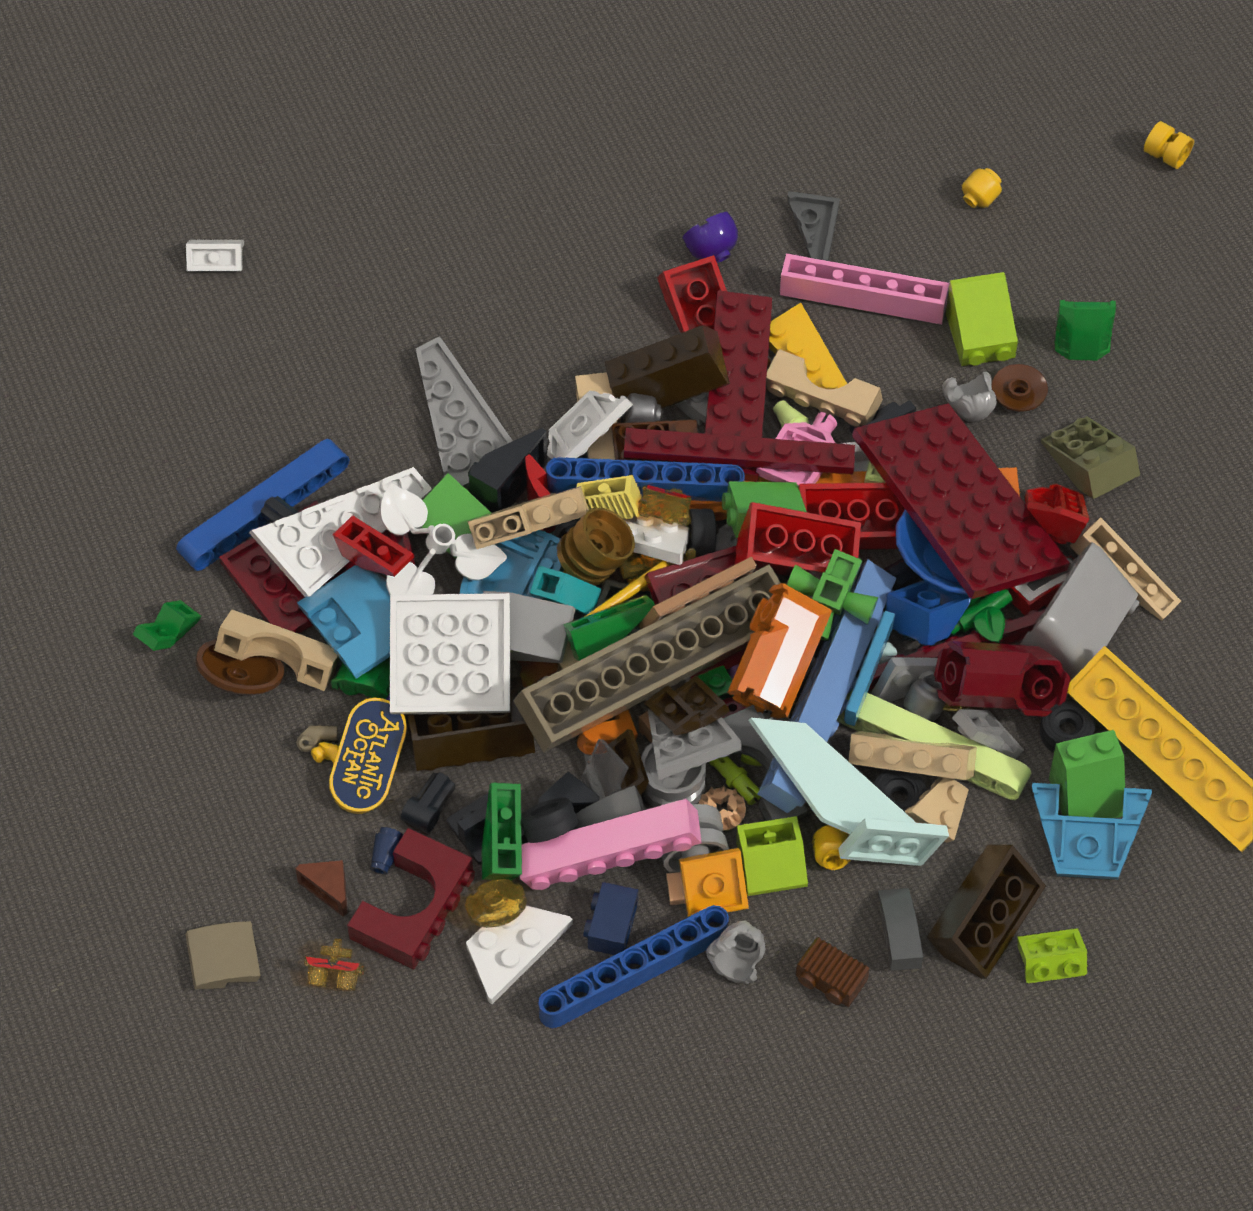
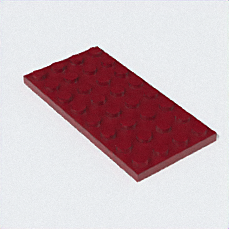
M949 403L854 428L853 439L971 599L1068 570L1070 565L1068 559L1030 513L1024 501Z

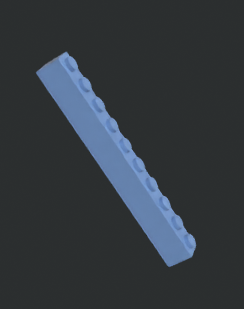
M867 560L860 566L857 578L850 592L879 597L868 625L844 609L840 616L835 614L829 641L823 642L789 720L790 722L806 723L826 742L833 736L839 726V722L836 720L847 707L849 701L846 699L847 694L855 686L857 681L855 675L862 668L866 658V649L871 645L875 635L874 630L880 622L885 605H887V594L894 591L892 588L896 577L870 560ZM773 757L758 795L784 812L789 813L796 806H803L806 800L776 758Z

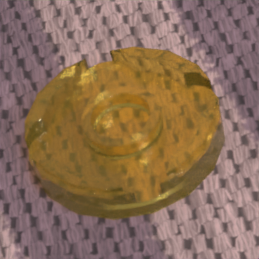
M499 879L480 885L477 888L478 892L473 896L471 893L465 903L470 921L476 926L490 928L508 924L519 917L526 908L527 899L523 887L519 883L516 885L513 884L512 880Z

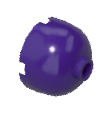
M722 212L707 218V223L701 227L697 224L683 235L682 239L692 256L700 260L714 255L717 263L731 256L729 251L737 243L738 229L728 212Z

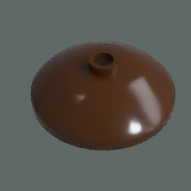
M217 639L203 644L197 652L196 667L204 679L216 688L232 694L247 696L263 694L276 688L283 679L284 666L281 660L269 656H252L241 661L214 651Z

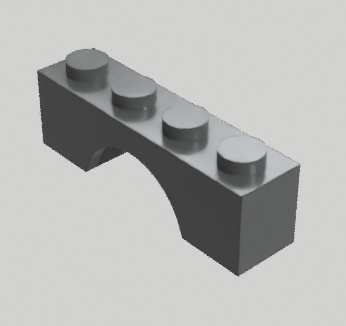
M754 705L723 718L741 740L742 750L732 754H745L756 759L767 773L774 756L748 721L751 717L765 719L764 715L761 712H757ZM762 798L758 805L765 821L797 816L799 821L808 812L807 802L801 807L796 806L789 813L784 812L764 798Z

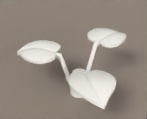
M391 483L385 490L380 504V516L385 528L395 536H403L409 530L412 534L429 533L426 538V545L430 550L418 568L409 562L395 577L387 575L386 586L389 595L433 594L435 580L432 575L423 572V569L434 554H442L448 548H450L451 555L457 557L455 560L457 571L465 578L474 581L488 577L507 559L506 554L495 544L476 549L472 534H463L455 540V532L447 524H438L435 527L430 525L428 528L416 529L422 527L427 520L428 511L422 499L394 483Z

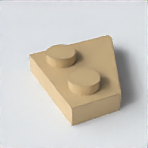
M939 777L931 785V789L925 791L919 797L920 800L914 806L908 807L905 813L916 823L947 825L949 837L944 842L954 841L969 789L953 778Z

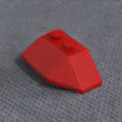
M1052 484L1049 488L1037 487L1026 490L1024 496L1027 509L1045 532L1051 535L1052 540L1060 544H1066L1067 541L1075 544L1089 520L1083 493L1059 484Z

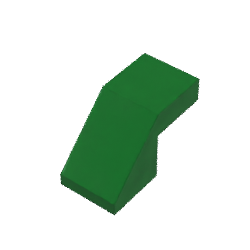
M181 600L165 602L155 622L137 625L133 635L153 651L171 648L200 621L202 616Z

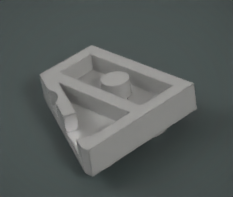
M891 657L871 694L887 702L906 697L914 681L921 680L924 677L935 679L934 673L938 658Z
M959 709L952 717L959 725V732L968 739L1015 759L1024 751L989 710Z

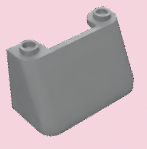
M1093 542L1074 559L1061 587L1044 613L1037 619V623L1033 627L1034 629L1028 632L1020 645L1039 646L1061 662L1063 670L1070 676V681L1104 646H1107L1126 614L1130 616L1140 603L1136 599L1138 597L1136 590L1102 548Z

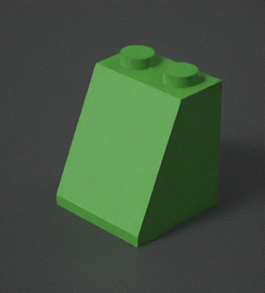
M447 473L422 500L427 507L428 514L426 522L420 529L428 528L430 525L435 527L438 524H447L454 530L456 540L463 534H471L468 521L491 512ZM448 548V549L446 550V552H447L453 559L456 560L457 557L452 556L451 553H450V548Z
M729 481L727 493L722 495V508L727 510V524L732 526L735 538H738L751 502L807 512L797 482Z
M1114 730L1056 743L1049 781L1050 784H1060L1059 807L1063 816L1114 819L1123 817L1125 788L1124 754Z

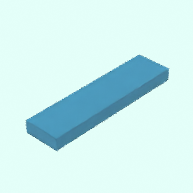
M885 611L882 614L845 710L844 721L846 724L852 726L856 724L892 631L895 618L894 613Z

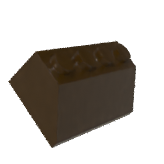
M703 325L605 361L610 388L616 398L620 399L621 396L627 398L631 393L648 395L656 399L657 404L661 405V409L730 384L718 332Z
M988 844L927 938L944 958L981 979H987L1045 889L1046 884L1013 845Z

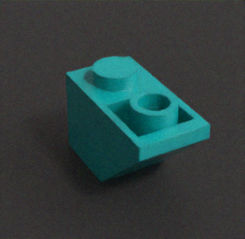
M539 565L530 594L538 599L573 606L576 608L575 612L587 615L595 609L602 589L567 573Z

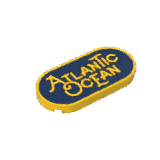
M383 698L363 700L349 714L329 778V789L332 797L338 806L347 812L363 814L374 810L384 802L388 794L407 730L404 714H390L389 700Z

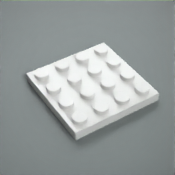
M509 593L390 595V714L510 713Z

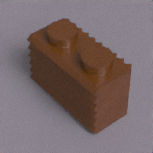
M816 937L797 964L796 976L799 982L806 988L814 989L815 987L825 993V997L835 1005L842 1003L850 1007L867 982L870 968L862 962H858L857 959H853L852 956H848L846 953L838 950L830 943H826L825 940H821L820 937Z

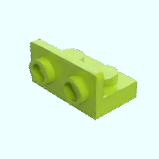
M1078 928L1017 937L1018 949L1025 965V980L1027 983L1085 976L1087 974V949Z

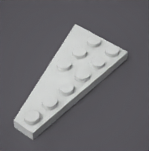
M412 467L381 481L302 510L299 513L253 529L249 533L303 596L310 597L350 562L341 555L333 533L352 515L380 533H383L386 528L381 520L380 504L385 490L391 483L414 493L420 499L432 488L417 470Z

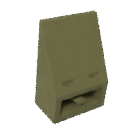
M1088 416L1077 419L1073 424L1056 430L1051 435L1041 439L1043 446L1077 489L1092 499L1140 476L1135 446Z

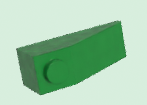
M647 595L564 624L574 658L580 661L625 638L645 618L652 607L655 606L654 602Z
M490 783L482 842V880L512 881L522 875L521 784Z

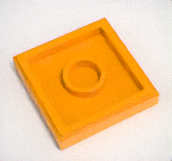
M739 848L679 859L687 917L713 905L724 908L727 913L749 909L742 857Z

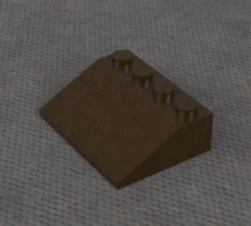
M521 677L510 678V713L407 714L416 770L432 771L439 767L463 766L472 762H490L498 758L522 757L526 754L535 753L534 736L514 703V699L523 690Z

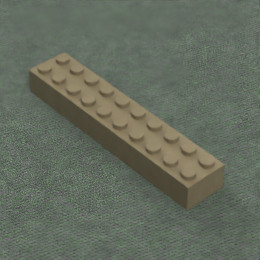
M769 564L521 690L514 699V703L544 753L651 698L667 685L672 687L745 649L749 643L750 634L755 633L750 630V623L759 602L763 597L769 600L773 594L768 591L773 585L781 583Z

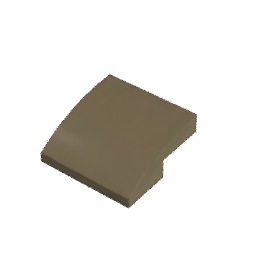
M251 921L215 924L186 932L194 989L225 988L227 982H257L261 975Z

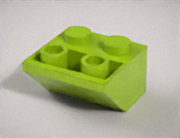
M797 816L737 825L736 845L741 851L748 896L808 887L804 846Z

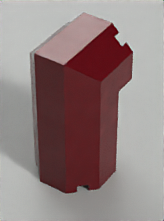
M950 641L947 644L950 646L949 648H943L939 651L934 676L935 681L941 682L942 690H937L938 697L949 706L1017 709L1027 716L1046 717L1052 712L1050 709L1055 704L1060 706L1066 700L1071 678L1063 670L1061 662L1039 646Z

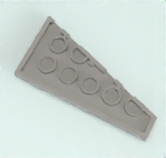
M439 336L415 349L444 477L449 473L468 490L470 489L468 472L473 463L479 462L486 453L504 446L513 440Z
M689 677L671 688L675 691L691 678ZM648 709L658 780L742 750L741 740L722 717L705 727L675 736Z

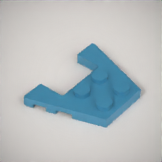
M1032 783V792L1056 876L1118 880L1150 801L1152 789L1124 788L1123 818L1114 819L1058 815L1060 784Z

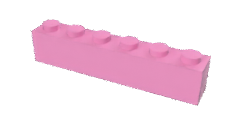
M786 254L780 282V295L941 325L949 289V283L792 254Z
M687 799L571 830L548 841L522 844V875H520V879L532 890L547 889L551 884L573 882L578 877L584 875L602 874L606 869L613 867H627L633 865L635 861L646 858L657 859L668 852L689 850L692 846L702 843L698 810Z

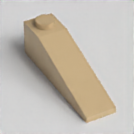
M1101 517L1078 537L1075 544L1072 543L1070 545L1078 555L1091 542L1102 548L1138 593L1136 599L1140 601L1139 604L1162 621L1181 602Z

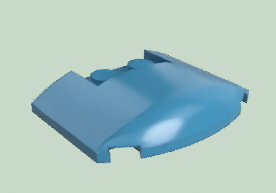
M537 530L531 534L495 544L506 554L507 559L492 574L482 580L474 581L463 577L460 594H483V591H497L533 597L530 594V590L539 565L564 572V568L561 566L557 556V545L561 538L545 531Z
M355 565L320 587L310 597H305L297 602L302 612L356 679L390 657V595L387 590L386 579L380 574Z

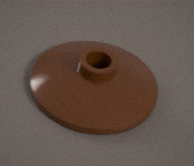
M1013 364L1000 369L995 374L992 381V390L996 395V401L1000 405L1012 411L1024 412L1033 410L1044 402L1048 393V384L1043 374L1037 369L1024 364Z

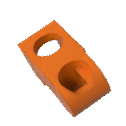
M629 710L616 715L614 720L602 722L579 734L577 739L579 750L587 755L607 754L610 752L608 744L627 729L633 731L636 740L638 733Z

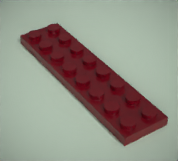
M717 291L713 330L718 332L730 384L708 392L704 434L762 438L772 297ZM739 466L744 471L746 481L758 482L759 473L756 472V467Z

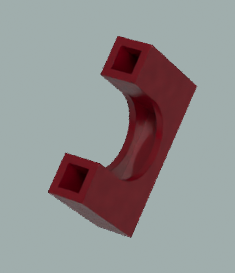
M408 828L393 851L394 863L396 867L425 880L432 886L435 891L432 902L427 908L415 915L396 916L362 901L347 927L350 940L414 970L419 961L423 962L426 959L431 947L430 942L434 936L438 937L442 933L446 922L444 919L449 911L454 912L460 901V893L464 887L468 888L471 885L475 871L473 870L472 857Z

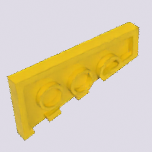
M799 303L771 321L769 348L775 355L780 349L804 358L807 377L818 387L836 389L847 384L802 303Z

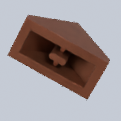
M343 860L299 864L295 868L300 885L343 917L348 913Z

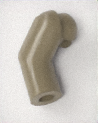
M309 726L297 738V747L302 752H310L322 741H337L338 726Z

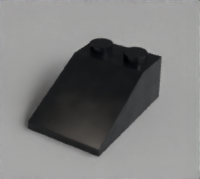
M540 428L486 453L479 462L473 463L468 472L469 492L491 513L511 507L526 490L525 457L530 454L542 468L548 463L546 430Z

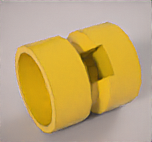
M1160 121L1148 135L1144 144V152L1157 159L1163 157L1164 163L1179 169L1190 155L1194 139L1182 132L1175 134V128Z

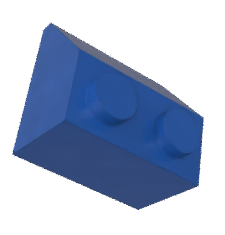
M923 580L888 593L886 611L895 614L892 629L896 630L897 633L918 640L922 645H934L937 641L949 637L969 606L971 598L967 595L947 592Z

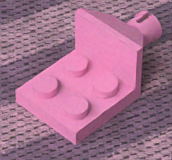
M820 412L815 417L812 425L806 422L784 424L775 439L835 443L831 433L835 430L837 422L833 416L828 415L823 423L822 421L826 413ZM770 468L756 469L760 477L772 482H797V485L816 483L823 473Z

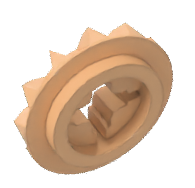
M724 785L716 789L711 787L707 793L701 795L699 804H707L717 808L716 803L721 805L723 802L728 801V811L725 809L720 811L723 831L735 828L743 821L746 805L744 797L737 793L736 788L731 790L727 789Z

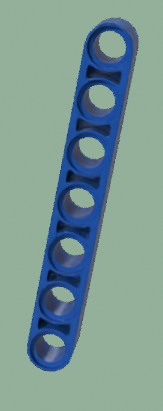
M331 439L321 441L185 535L177 544V552L194 570L200 571L218 560L220 556L251 537L249 533L251 530L269 524L261 516V509L270 497L279 496L290 506H295L341 474L349 464V457Z
M557 457L551 459L546 465L547 488L552 493L576 488L577 483L633 475L642 498L722 502V495L727 493L729 481L745 482L744 471L741 467L733 464ZM650 485L661 489H665L669 492H676L691 497H676L673 495L651 490L647 488V486Z
M709 906L546 990L541 994L538 1002L541 1023L549 1028L560 1027L706 951L708 946L728 927L729 916L727 911L720 906ZM711 922L720 923L721 926L711 927L708 924ZM691 936L694 937V940L684 941L681 938ZM657 950H665L668 953L665 955H657L654 952ZM638 964L641 967L639 969H630L627 966ZM607 977L612 978L614 981L612 983H603L600 980ZM576 992H584L587 995L582 998H577L573 994H575ZM549 1006H557L560 1008L558 1011L549 1012L546 1010V1008Z

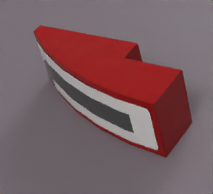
M1071 555L1066 556V558L1070 562L1069 567L1074 561V558ZM1068 570L1009 588V593L1013 599L1011 603L1024 615L1029 611L1040 609L1044 605L1048 607L1066 579Z

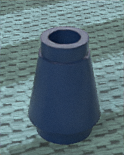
M381 827L379 833L375 834L372 864L370 867L372 871L383 875L388 874L394 862L393 851L403 837L401 832L392 828Z

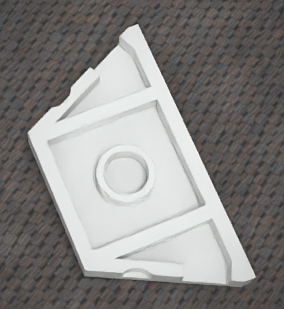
M589 390L549 429L548 439L550 443L547 456L551 459L557 457L578 458L585 454L588 448L600 436H603L609 430V427L633 405L632 402L625 396H621L618 399L612 394H599L596 391Z
M646 513L640 514L638 518L634 516L632 519H624L634 535L635 548L633 552L677 565L683 563V553L685 554L686 544L689 541V527L679 525L673 520L657 519L653 515Z
M508 901L466 942L467 950L471 960L474 962L477 975L483 984L490 1004H493L573 925V919L570 916Z

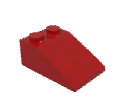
M715 256L706 257L663 271L657 279L665 302L680 333L702 325L714 329L717 291H727Z

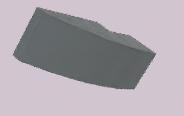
M635 785L609 795L576 813L578 824L572 830L645 810L641 795Z
M909 888L879 890L878 898L890 970L922 968L923 953Z

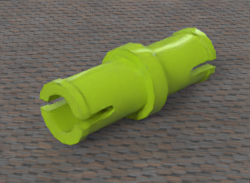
M728 756L709 762L726 779L727 786L729 788H736V791L744 797L749 805L756 803L755 797L757 800L761 798L758 795L760 789L747 776V771L743 767L739 768Z

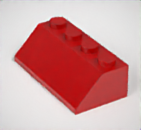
M807 483L798 485L808 513L861 522L859 549H898L896 546V524L905 508L886 483Z
M751 502L737 538L735 565L752 556L757 565L754 570H759L770 564L775 574L790 576L794 566L798 565L820 580L822 573L827 569L834 549L858 558L861 522Z

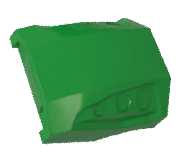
M1060 300L1054 340L1055 351L1068 360L1097 361L1110 352L1116 301L1068 302Z
M390 657L357 679L342 662L336 677L331 681L332 688L338 689L340 686L341 691L346 695L361 693L369 696V698L387 699L390 694Z

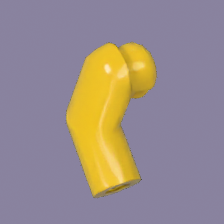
M321 742L311 750V755L316 762L321 763L324 759H327L334 764L339 746Z

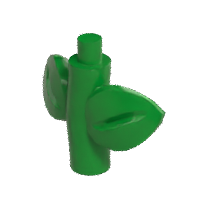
M1005 589L997 593L971 599L969 606L951 632V635L960 630L965 633L974 627L975 631L983 638L999 643L1005 628V616L1000 610L1013 601L1009 591Z

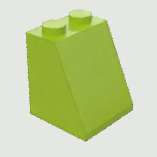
M1000 272L950 280L946 317L961 366H976L986 362L1006 361L1015 358L1018 339L1005 273Z

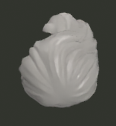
M982 372V375L977 376L976 379L960 386L957 385L956 378L953 377L948 378L942 384L943 394L947 402L957 415L966 422L980 421L988 417L996 406V395L992 390L991 376L988 372Z
M747 921L733 923L708 946L706 950L707 958L712 964L713 969L728 980H732L735 983H754L757 980L755 965L763 958L766 950L764 935L761 933V930L753 927Z

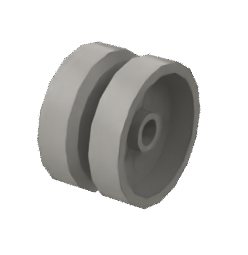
M653 742L649 744L641 756L649 780L642 794L644 800L653 808L687 799L691 804H697L701 799V795L705 792L706 763L658 780Z
M692 804L698 810L702 843L694 845L686 851H672L661 856L663 865L669 872H680L679 859L729 850L726 836L722 833L723 822L721 814L716 807L707 804Z

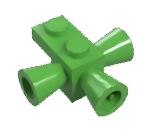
M834 549L827 569L822 573L820 580L798 565H795L787 582L789 587L806 596L813 597V600L832 610L821 636V640L829 641L834 614L840 616L844 609L868 625L879 598L850 592L862 560Z

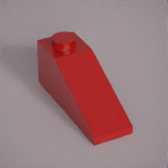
M353 515L333 533L341 555L365 570L395 577L414 558L412 552Z

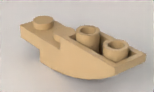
M579 486L468 521V525L476 549H480L581 518L589 509L582 488Z

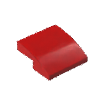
M530 454L525 457L527 497L528 501L550 493L547 490V473ZM555 525L544 528L542 531L550 534L555 530Z

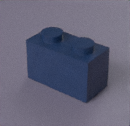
M602 882L600 893L594 892L591 910L594 911L592 920L587 919L583 937L588 938V950L616 955L626 950L638 907V889Z

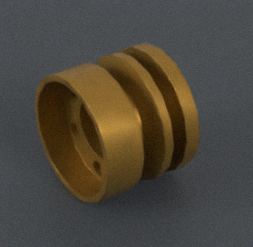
M593 508L560 539L557 545V556L561 566L569 575L592 585H599L632 555L635 548L634 535L624 519L615 512L605 508Z

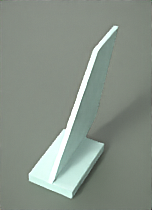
M752 717L748 720L819 820L850 834L838 848L840 859L922 866L949 837L947 825L916 823L806 723Z

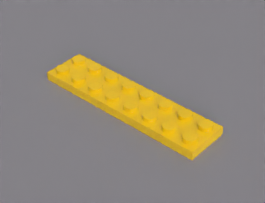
M1104 646L1070 681L1067 694L1108 731L1114 730L1117 739L1242 853L1253 842V780Z

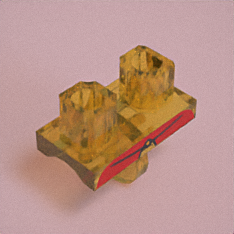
M646 485L643 487V498L638 501V514L646 518L650 516L659 518L664 523L671 525L677 523L687 526L691 523L689 515L691 496L684 495L682 490L676 488L669 491Z
M338 938L334 939L332 947L321 946L320 954L331 956V959L305 956L304 966L308 968L309 985L326 987L328 971L339 972L336 988L348 991L355 990L359 975L363 976L365 966H361V963L340 961L341 957L351 959L353 950L342 948V939Z

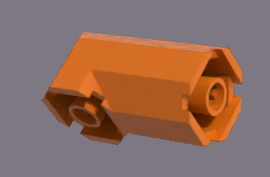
M784 583L773 585L768 591L773 594L770 599L767 600L763 597L759 602L750 623V630L755 633L750 634L749 643L728 690L729 695H734L733 700L746 708L754 705L756 711L762 714L764 710L772 711L770 717L776 719L788 717L832 613V610Z

